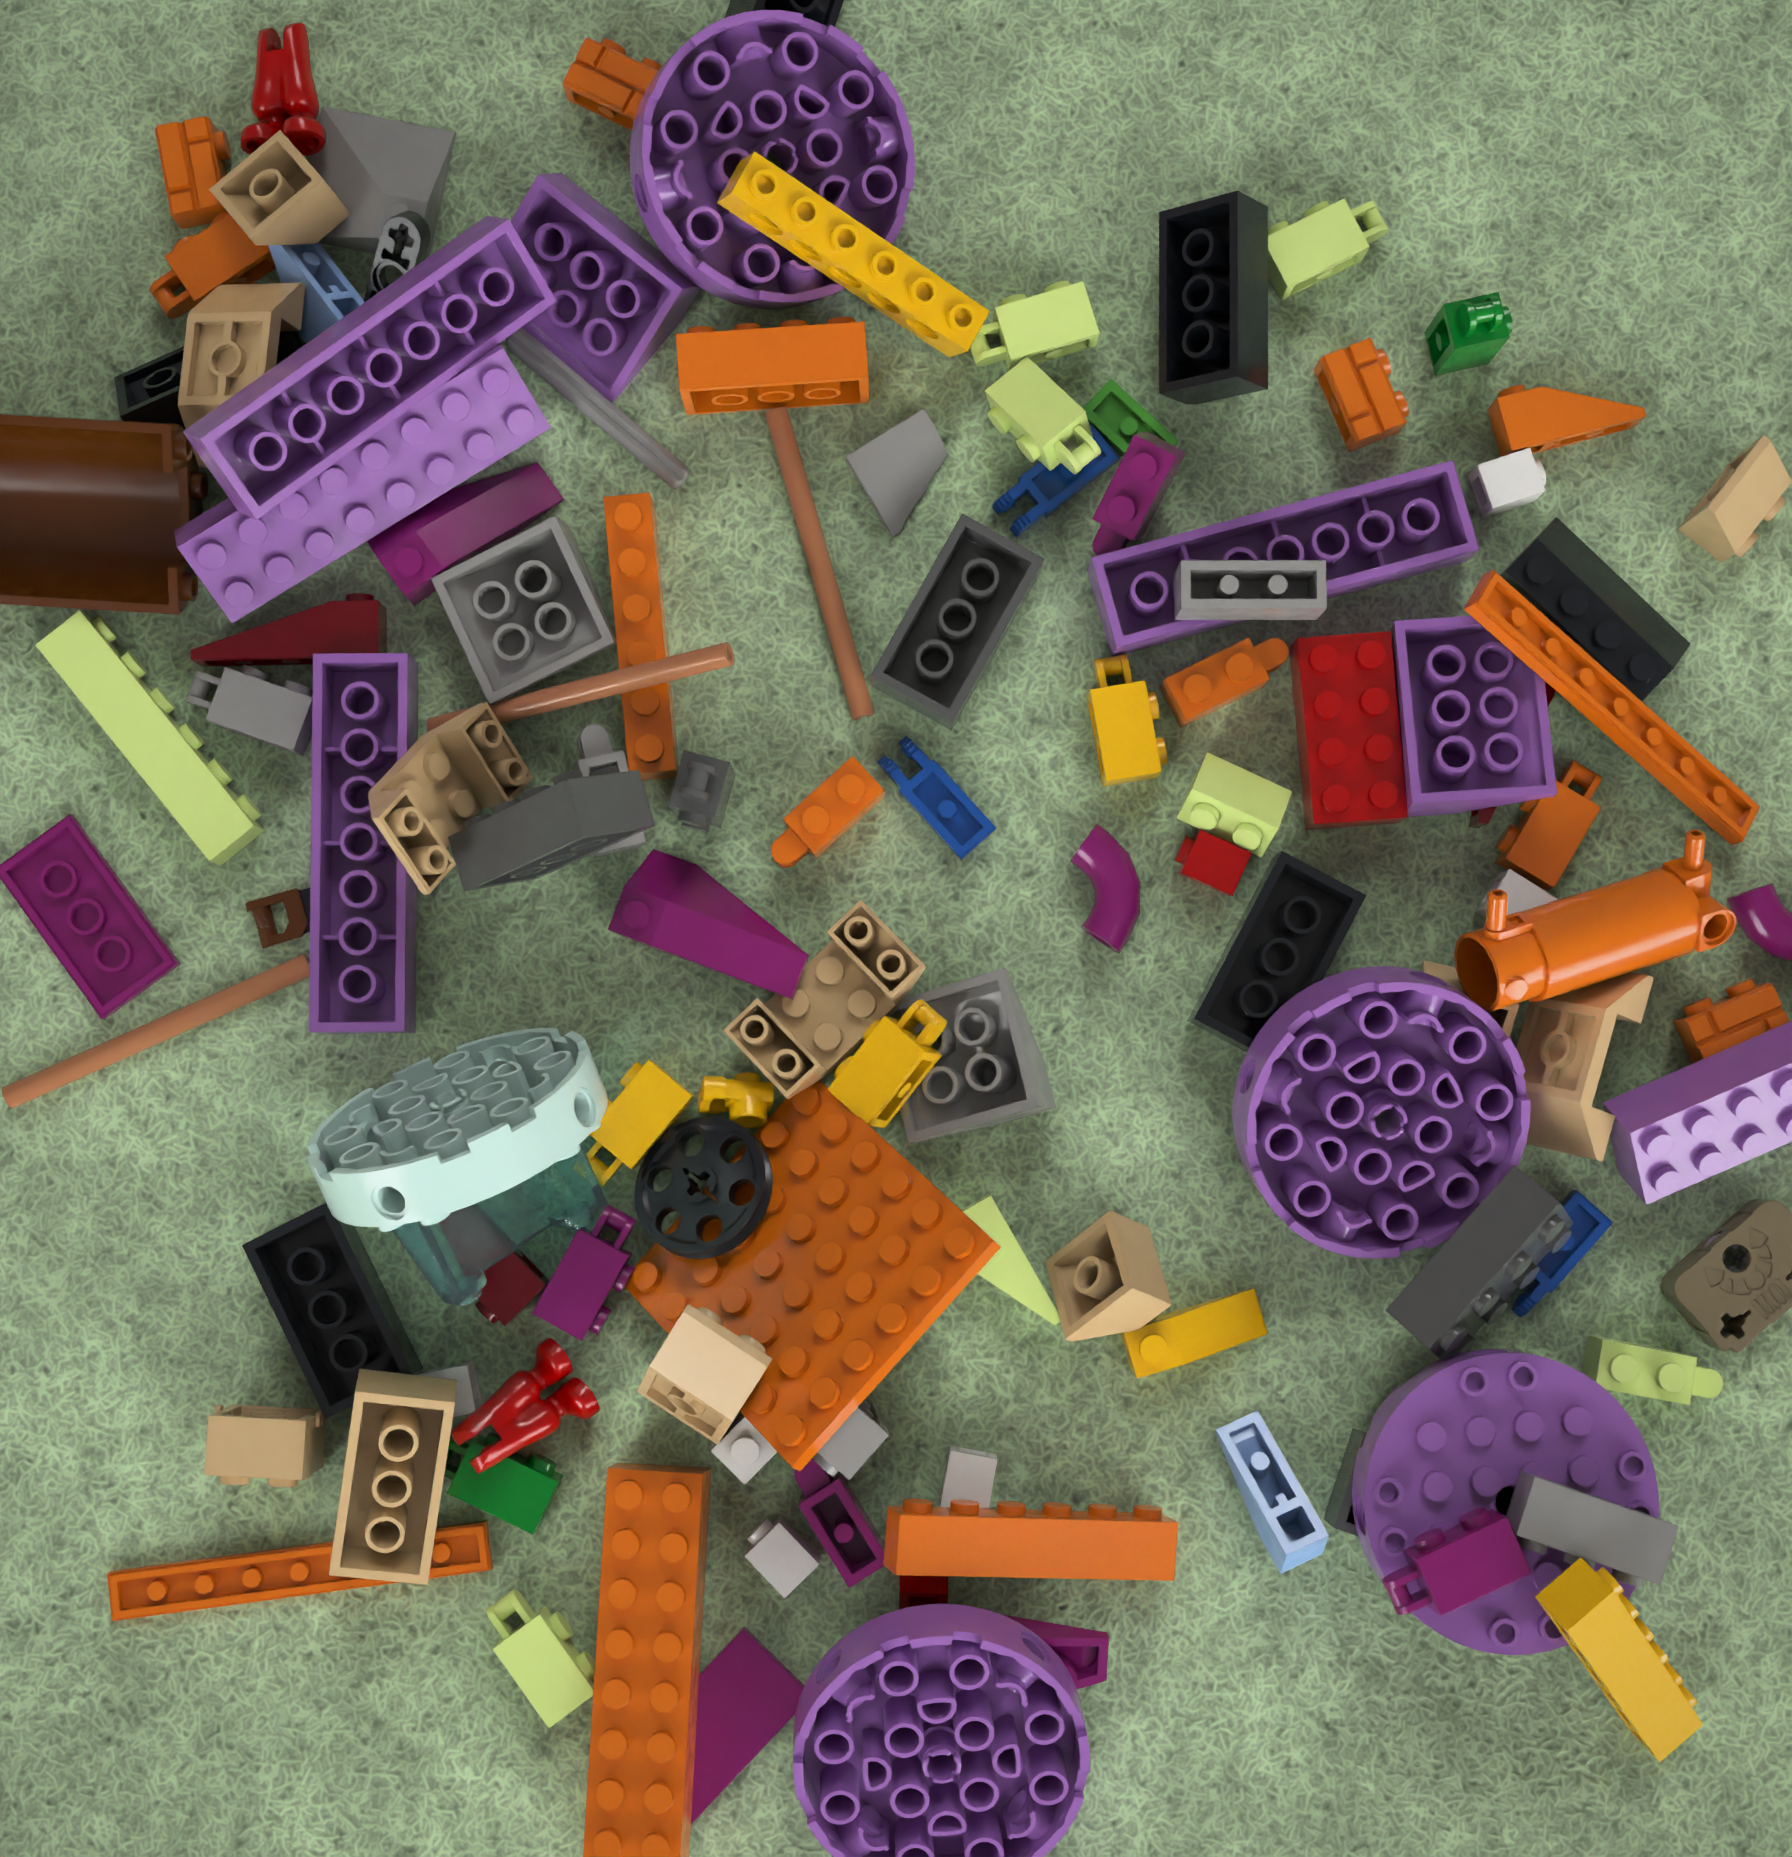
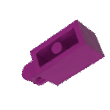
M1147 431L1134 435L1092 518L1101 524L1092 544L1096 556L1124 549L1129 540L1134 541L1144 536L1186 452Z
M607 1204L592 1231L585 1227L579 1228L532 1314L581 1341L587 1338L590 1331L598 1335L612 1311L604 1306L613 1289L620 1293L623 1291L635 1269L628 1264L633 1254L623 1249V1246L637 1220ZM605 1225L620 1232L615 1244L600 1236Z
M813 1458L800 1472L794 1469L795 1480L803 1491V1494L799 1497L798 1506L848 1588L884 1566L885 1542L845 1477L839 1471L834 1477L831 1476Z
M1482 1507L1463 1514L1458 1519L1460 1524L1446 1531L1437 1528L1418 1535L1413 1540L1415 1545L1403 1550L1409 1565L1388 1574L1382 1579L1397 1615L1409 1614L1424 1606H1428L1437 1614L1443 1616L1532 1574L1508 1518L1493 1509L1487 1510V1508ZM1416 1579L1420 1591L1410 1594L1406 1584Z

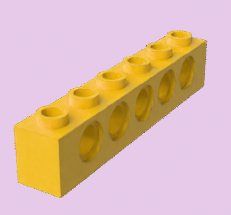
M755 151L739 162L717 201L719 205L947 357L968 352L990 312Z

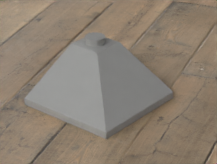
M322 106L319 123L326 132V143L322 150L311 155L310 164L326 181L351 215L323 237L319 243L376 254L385 222L401 212L412 211L422 216L429 226L431 235L426 258H428L431 252L456 132ZM406 225L399 229L405 235L403 247L395 253L402 254L404 246L414 241L408 235V227Z
M556 516L431 578L489 705H494L616 644L586 561L570 527Z
M1006 968L905 998L900 1007L891 1015L893 1018L901 1019L914 1002L923 999L939 1015L947 1020L945 1029L932 1044L942 1056L900 1108L908 1143H916L1014 1121L1056 1108L1045 1062ZM919 1022L914 1030L920 1034L925 1027Z

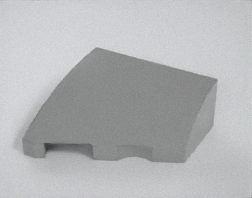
M923 408L845 456V459L869 497L874 510L893 538L900 534L904 523L917 502L919 503L924 495L928 484L948 456V452L933 422Z

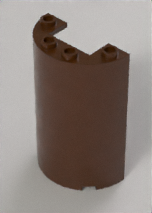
M0 413V604L179 615L186 607L188 601H195L198 595L197 574L177 548L174 531L203 513L202 500H205L208 494V478L205 472H199L193 446L184 435L183 427L170 423Z

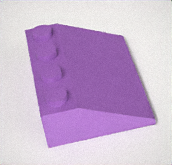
M538 174L512 218L511 223L557 302L522 326V328L613 403L682 321L701 288L678 271L661 251L564 174Z
M1472 616L1394 621L1390 631L1408 817L1455 814L1556 796L1557 787L1545 681Z

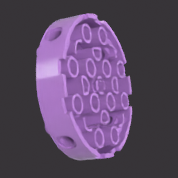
M756 10L739 13L707 26L690 38L664 63L646 88L637 109L630 140V173L635 200L648 232L661 252L687 279L710 294L728 302L750 308L787 309L818 301L844 289V287L717 203L739 162L754 151L766 159L768 151L774 153L781 163V169L889 243L893 244L906 219L904 214L910 191L914 187L915 155L911 127L905 108L888 75L884 70L880 72L875 64L862 52L864 48L846 33L832 25L825 26L814 20L804 18L803 14L797 12Z
M1377 966L1348 970L1316 982L1296 994L1269 1018L1256 1035L1242 1062L1234 1090L1232 1122L1237 1150L1247 1174L1268 1205L1291 1230L1307 1241L1341 1255L1371 1259L1400 1257V1252L1422 1246L1430 1249L1447 1241L1513 1166H1518L1525 1148L1530 1125L1531 1103L1526 1094V1084L1523 1075L1526 1071L1511 1038L1505 1034L1492 1016L1466 994L1448 982L1425 972L1404 967Z
M1477 1349L1441 1358L1421 1368L1419 1373L1411 1377L1401 1387H1396L1371 1420L1373 1422L1365 1436L1362 1448L1359 1447L1353 1471L1352 1506L1356 1531L1364 1554L1381 1582L1388 1574L1409 1565L1403 1550L1414 1546L1413 1540L1418 1535L1437 1528L1446 1531L1460 1524L1458 1520L1460 1516L1477 1508L1485 1507L1487 1510L1493 1509L1497 1511L1495 1499L1498 1492L1508 1486L1513 1496L1520 1470L1659 1518L1658 1485L1649 1450L1637 1426L1620 1403L1601 1385L1578 1370L1552 1359L1516 1350ZM1512 1496L1509 1503L1501 1511H1497L1504 1516L1507 1515ZM1548 1546L1544 1555L1521 1547L1532 1574L1443 1616H1440L1428 1606L1411 1612V1614L1435 1632L1453 1642L1488 1653L1529 1655L1564 1647L1568 1643L1535 1596L1572 1564L1563 1561L1564 1551ZM1595 1563L1593 1569L1595 1572L1604 1567L1610 1574L1612 1573L1613 1568ZM1416 1579L1406 1584L1410 1594L1420 1591ZM1616 1580L1624 1590L1622 1594L1629 1599L1636 1587Z
M926 1604L889 1612L857 1627L840 1639L815 1666L799 1697L793 1727V1776L797 1800H800L802 1809L807 1816V1824L819 1843L833 1857H1044L1066 1834L1084 1800L1083 1790L1086 1784L1087 1773H1090V1750L1082 1705L1076 1685L1060 1657L1045 1641L1022 1624L1004 1615L982 1608L958 1604Z

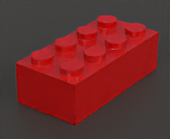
M1391 631L1297 638L1289 647L1305 830L1396 824L1408 818Z

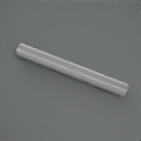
M521 327L507 338L505 343L509 351L672 489L679 488L687 480L690 472L686 465L524 328Z

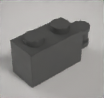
M686 750L683 751L668 804L674 814L678 816L677 820L682 822L681 826L705 833L709 832L710 825L721 828L736 775L730 762Z

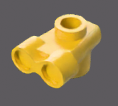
M752 1072L739 1073L734 1076V1079H725V1076H703L702 1086L699 1088L698 1113L720 1114V1112H729V1120L734 1121L743 1128L761 1127L767 1123V1112H770L773 1104V1083L762 1082L761 1075Z

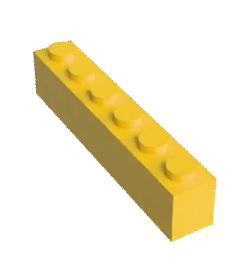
M1580 1557L1537 1594L1535 1598L1624 1724L1649 1752L1661 1762L1703 1725L1692 1708L1698 1702L1682 1684L1684 1681L1681 1676L1667 1662L1669 1658L1653 1640L1655 1637L1652 1632L1637 1617L1640 1614L1622 1594L1624 1590L1604 1567L1595 1572Z

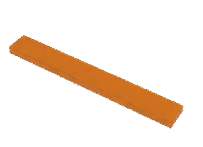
M1492 570L1484 574L1465 605L1464 610L1730 845L1743 842L1760 806L1496 571Z
M488 1520L436 1527L429 1579L493 1569ZM333 1541L121 1569L107 1573L112 1621L400 1582L329 1575Z

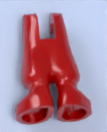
M301 22L285 26L282 49L280 37L273 28L259 30L251 108L260 123L248 125L241 132V148L249 155L279 130L282 131L303 156L316 154L323 149L326 143L324 127L315 120L319 113V101L311 71L308 33L306 26Z
M547 1338L538 1344L535 1364L529 1371L519 1370L512 1374L488 1400L451 1431V1435L458 1446L470 1438L479 1435L490 1424L499 1435V1439L491 1445L489 1444L482 1448L469 1461L478 1474L493 1467L518 1450L555 1432L560 1426L561 1418L564 1415L590 1419L600 1411L598 1401L593 1392L577 1377L570 1378L546 1399L540 1398V1394L545 1388L561 1381L573 1372V1367L567 1354L552 1338Z

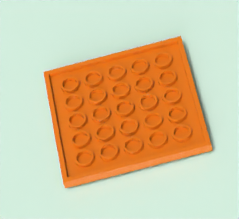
M820 1080L790 1099L786 1098L767 1119V1123L761 1126L753 1135L766 1150L773 1173L770 1202L763 1219L753 1233L731 1251L707 1259L680 1257L655 1243L634 1266L635 1269L625 1285V1288L668 1334L686 1306L690 1304L696 1309L704 1307L711 1310L723 1320L725 1328L739 1337L742 1334L748 1335L763 1345L766 1350L765 1354L773 1359L740 1409V1412L783 1459L799 1472L1001 1248L998 1243L863 1119L854 1115L828 1091V1087ZM745 1145L728 1163L737 1162L742 1158L745 1153ZM746 1183L737 1190L735 1194L737 1206H743L752 1200L755 1192L753 1183ZM708 1186L701 1192L703 1195L706 1194L716 1203L718 1202V1199L709 1191ZM680 1216L664 1234H670L678 1228L681 1220ZM712 1219L704 1226L702 1237L705 1242L713 1241L721 1233L722 1222L720 1219Z

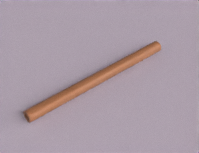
M787 407L773 408L767 411L765 416L852 720H859L865 715L866 717L873 716L875 714L790 416Z
M725 642L509 697L489 706L500 724L733 666L734 653L731 645ZM470 708L428 718V732Z
M306 953L4 1086L2 1087L4 1100L10 1108H15L309 977L310 966L308 963L310 960Z

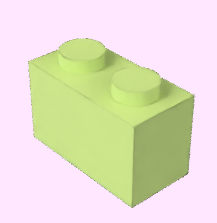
M1207 752L1192 779L1177 819L1262 858L1280 827L1292 791Z

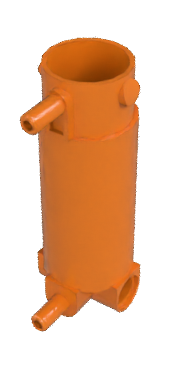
M1700 830L1688 831L1685 837L1684 856L1665 862L1660 868L1507 915L1508 894L1500 889L1490 891L1487 897V916L1483 928L1464 933L1456 941L1454 951L1455 969L1465 994L1486 1012L1526 1000L1529 1002L1542 1001L1690 954L1694 950L1699 953L1725 943L1735 930L1736 916L1731 910L1710 896L1712 864L1703 859L1706 835Z

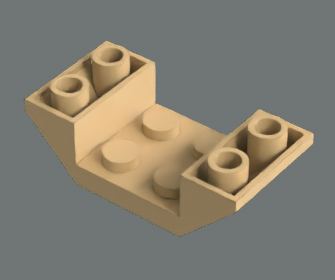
M304 284L218 285L188 313L177 404L186 429L276 366L280 332L301 331L306 289ZM193 448L198 466L208 468Z
M479 703L422 735L368 792L371 817L423 895L430 894L456 865L446 849L450 845L448 837L465 828L464 821L475 817L482 808L494 807L498 804L514 800L530 782L533 775L488 703Z
M862 900L858 901L827 931L832 940L805 965L793 1000L775 994L764 1004L760 999L756 998L723 1030L787 1099L829 1075L838 1067L843 1060L864 1042L863 1035L873 1022L882 1019L884 1016L890 1017L900 1007L926 969V966Z
M1627 973L1542 1001L1529 1002L1516 1047L1526 1071L1523 1075L1526 1084V1094L1531 1103L1530 1125L1526 1144L1603 1162L1615 1115L1592 1107L1616 1019L1641 1024L1653 977L1644 974Z
M688 1304L649 1365L637 1392L718 1445L773 1358L765 1354L766 1350L763 1345L754 1338L744 1334L739 1337L725 1328L723 1320L711 1310L704 1307L696 1309Z

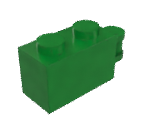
M1499 292L1443 304L1424 332L1435 376L1489 364L1510 338L1512 317L1509 308L1502 306Z
M488 1432L486 1438L478 1435L470 1444L464 1442L459 1446L450 1435L444 1476L451 1479L452 1482L447 1494L533 1535L540 1527L564 1476L555 1471L557 1464L537 1453H531L530 1457L527 1458L515 1452L493 1467L478 1474L469 1461L482 1448L489 1444L491 1445L499 1439V1435ZM453 1451L464 1456L459 1468L448 1463Z

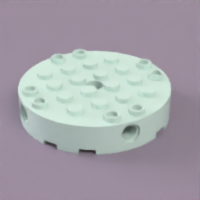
M557 1028L524 1029L489 1036L456 1046L457 1052L441 1058L434 1065L430 1057L393 1073L395 1081L385 1084L375 1091L373 1088H367L350 1099L318 1127L307 1144L311 1155L307 1156L306 1159L332 1216L338 1221L353 1226L378 1227L381 1232L391 1231L403 1224L420 1221L424 1226L433 1225L447 1218L450 1212L493 1197L531 1178L556 1161L565 1160L577 1154L581 1149L579 1144L590 1133L596 1131L601 1126L600 1121L608 1106V1095L585 1039L574 1031L564 1035L565 1037H561Z

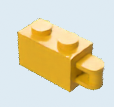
M1127 654L1094 659L1097 688L1089 690L1087 701L1103 787L1157 778L1162 772L1161 765H1167V751L1163 737L1156 738L1153 720L1159 719V708L1155 692H1147L1145 680L1132 681ZM1121 674L1122 684L1107 686L1106 676Z
M923 999L914 1002L901 1019L884 1016L882 1019L876 1020L865 1031L863 1035L864 1043L853 1056L847 1057L837 1067L834 1073L836 1079L827 1090L869 1126L886 1128L942 1056L932 1044L945 1029L947 1020L939 1015ZM919 1022L925 1027L920 1034L914 1030Z
M648 1059L644 1065L637 1061L626 1072L619 1082L625 1088L613 1102L608 1099L607 1110L600 1121L601 1126L589 1134L597 1142L582 1158L578 1167L602 1187L611 1180L623 1164L630 1169H635L645 1158L652 1146L664 1135L695 1097V1095L653 1060ZM604 1147L617 1157L610 1167L596 1157Z

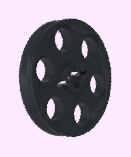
M713 1116L685 1121L666 1132L652 1146L641 1164L636 1179L634 1195L635 1208L640 1224L652 1240L680 1257L707 1259L727 1253L744 1242L753 1233L767 1211L773 1187L771 1163L766 1150L756 1137L734 1121ZM694 1135H703L704 1145L701 1151L694 1156H686L685 1146L688 1140ZM744 1141L745 1153L742 1158L737 1162L727 1163L726 1151L729 1146L734 1142ZM665 1169H670L672 1180L669 1186L662 1191L655 1192L653 1181L656 1175ZM689 1172L701 1181L704 1180L709 1191L718 1199L717 1203L706 1194L700 1193L701 1191L697 1187L698 1184L688 1175ZM746 1183H753L755 1192L752 1200L743 1206H737L735 1203L737 1190ZM674 1211L679 1212L681 1220L678 1228L670 1234H663L661 1225L665 1216ZM712 1219H720L722 1222L721 1233L713 1241L705 1242L702 1237L704 1226Z

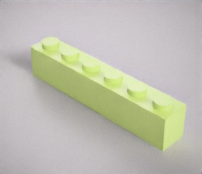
M81 610L77 611L38 642L36 647L206 858L212 863L224 864L265 831L257 822L262 813L245 794L239 798L228 786L233 777L216 758L209 762L199 748L205 743L198 733L187 722L182 726L177 723L170 714L176 707L159 687L153 690L148 687L141 678L147 671L138 659L129 651L123 655L113 643L118 638V635L107 621L100 615L93 619Z

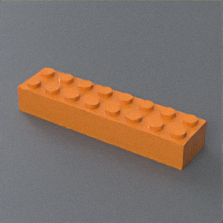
M616 1463L607 1468L583 1857H689L712 1468Z

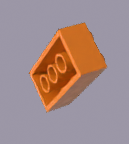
M835 317L829 319L827 324L808 325V322L804 320H788L782 322L780 327L761 328V325L756 323H742L734 326L733 330L715 331L714 328L708 326H696L687 329V333L676 334L679 390L687 415L769 410L777 407L799 408L869 403L865 321L855 322V319L851 317Z

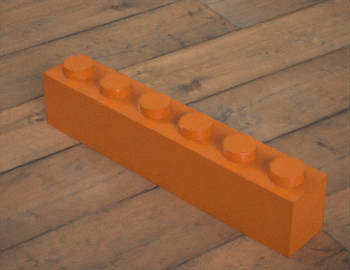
M650 492L603 497L619 669L669 657L655 505ZM671 681L622 693L628 770H639L642 781L676 777L679 761Z
M919 1498L904 1499L903 1506H887L883 1565L895 1575L1174 1581L1178 1522L1162 1514V1508L1157 1506L1134 1505L1133 1512H1117L1116 1506L1093 1503L1088 1505V1511H1071L1072 1506L1069 1504L1045 1502L1043 1503L1042 1510L1026 1509V1504L1015 1501H998L996 1508H979V1503L976 1501L951 1500L950 1507H932V1501Z

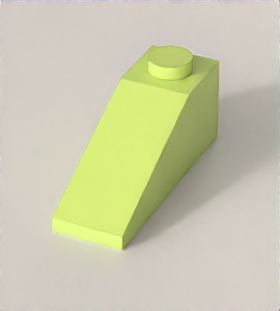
M989 1194L964 1208L962 1211L1001 1246L978 1272V1275L1053 1325L1060 1323L1058 1311L991 1195Z

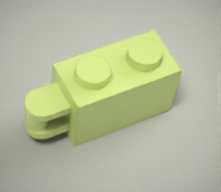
M1345 198L1331 205L1328 201H1323L1308 209L1303 215L1304 218L1289 225L1288 221H1282L1268 229V276L1280 299L1283 300L1361 262L1370 247L1369 244L1378 240L1389 231L1375 201H1369L1352 210L1349 208ZM1361 220L1367 228L1364 232H1362L1357 223Z
M1060 281L1049 285L1044 289V293L1027 298L1026 294H1016L1002 300L1000 306L994 308L993 323L983 325L970 347L975 365L983 367L1005 360L1008 370H1011L1027 356L1037 364L1096 346L1100 332L1084 282L1070 284V281ZM998 337L1001 346L990 349L987 340Z
M1028 356L985 390L991 408L987 412L989 419L1002 434L1009 431L1016 438L1017 446L1031 462L1038 459L1049 471H1052L1062 463L1070 472L1076 475L1084 466L1101 454L1099 445L1092 438L1093 435L1086 411Z
M1588 1335L1582 1373L1606 1390L1690 1405L1692 1395L1713 1398L1718 1396L1723 1389L1721 1375L1715 1370L1696 1365L1698 1357L1681 1352Z
M517 1589L511 1590L486 1609L490 1621L502 1637L494 1646L493 1651L548 1728H551L593 1696L595 1659L586 1650L579 1653L569 1639L573 1636L572 1628L560 1612L556 1611L554 1614H551L548 1608L544 1606L535 1613ZM517 1611L524 1622L514 1629L506 1618Z

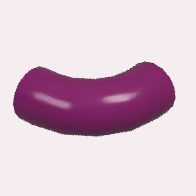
M1096 824L1070 860L1071 863L1080 868L1090 878L1095 890L1093 908L1081 927L1103 945L1116 953H1120L1128 942L1140 915L1141 882L1130 854L1107 830Z
M1773 883L1727 898L1730 910L1735 914L1737 922L1748 939L1771 956L1792 961V912L1784 907Z

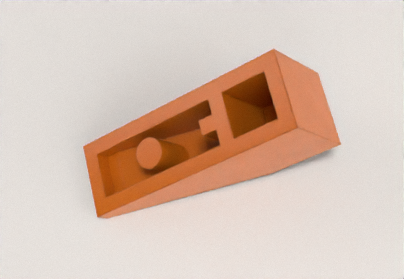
M1516 385L1500 391L1497 394L1498 398L1487 409L1500 457L1530 448L1532 454L1632 429L1646 417L1643 407L1543 386L1526 390L1525 385Z

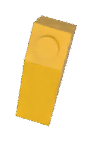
M1252 1288L1156 1316L1139 1330L1120 1334L1131 1372L1136 1378H1141L1185 1365L1268 1333L1255 1289Z

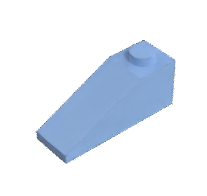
M319 242L316 244L268 245L281 283H302L306 286L301 331H298L306 344L364 303V300Z
M1258 1410L1216 1429V1436L1255 1529L1279 1573L1282 1574L1321 1555L1329 1534Z

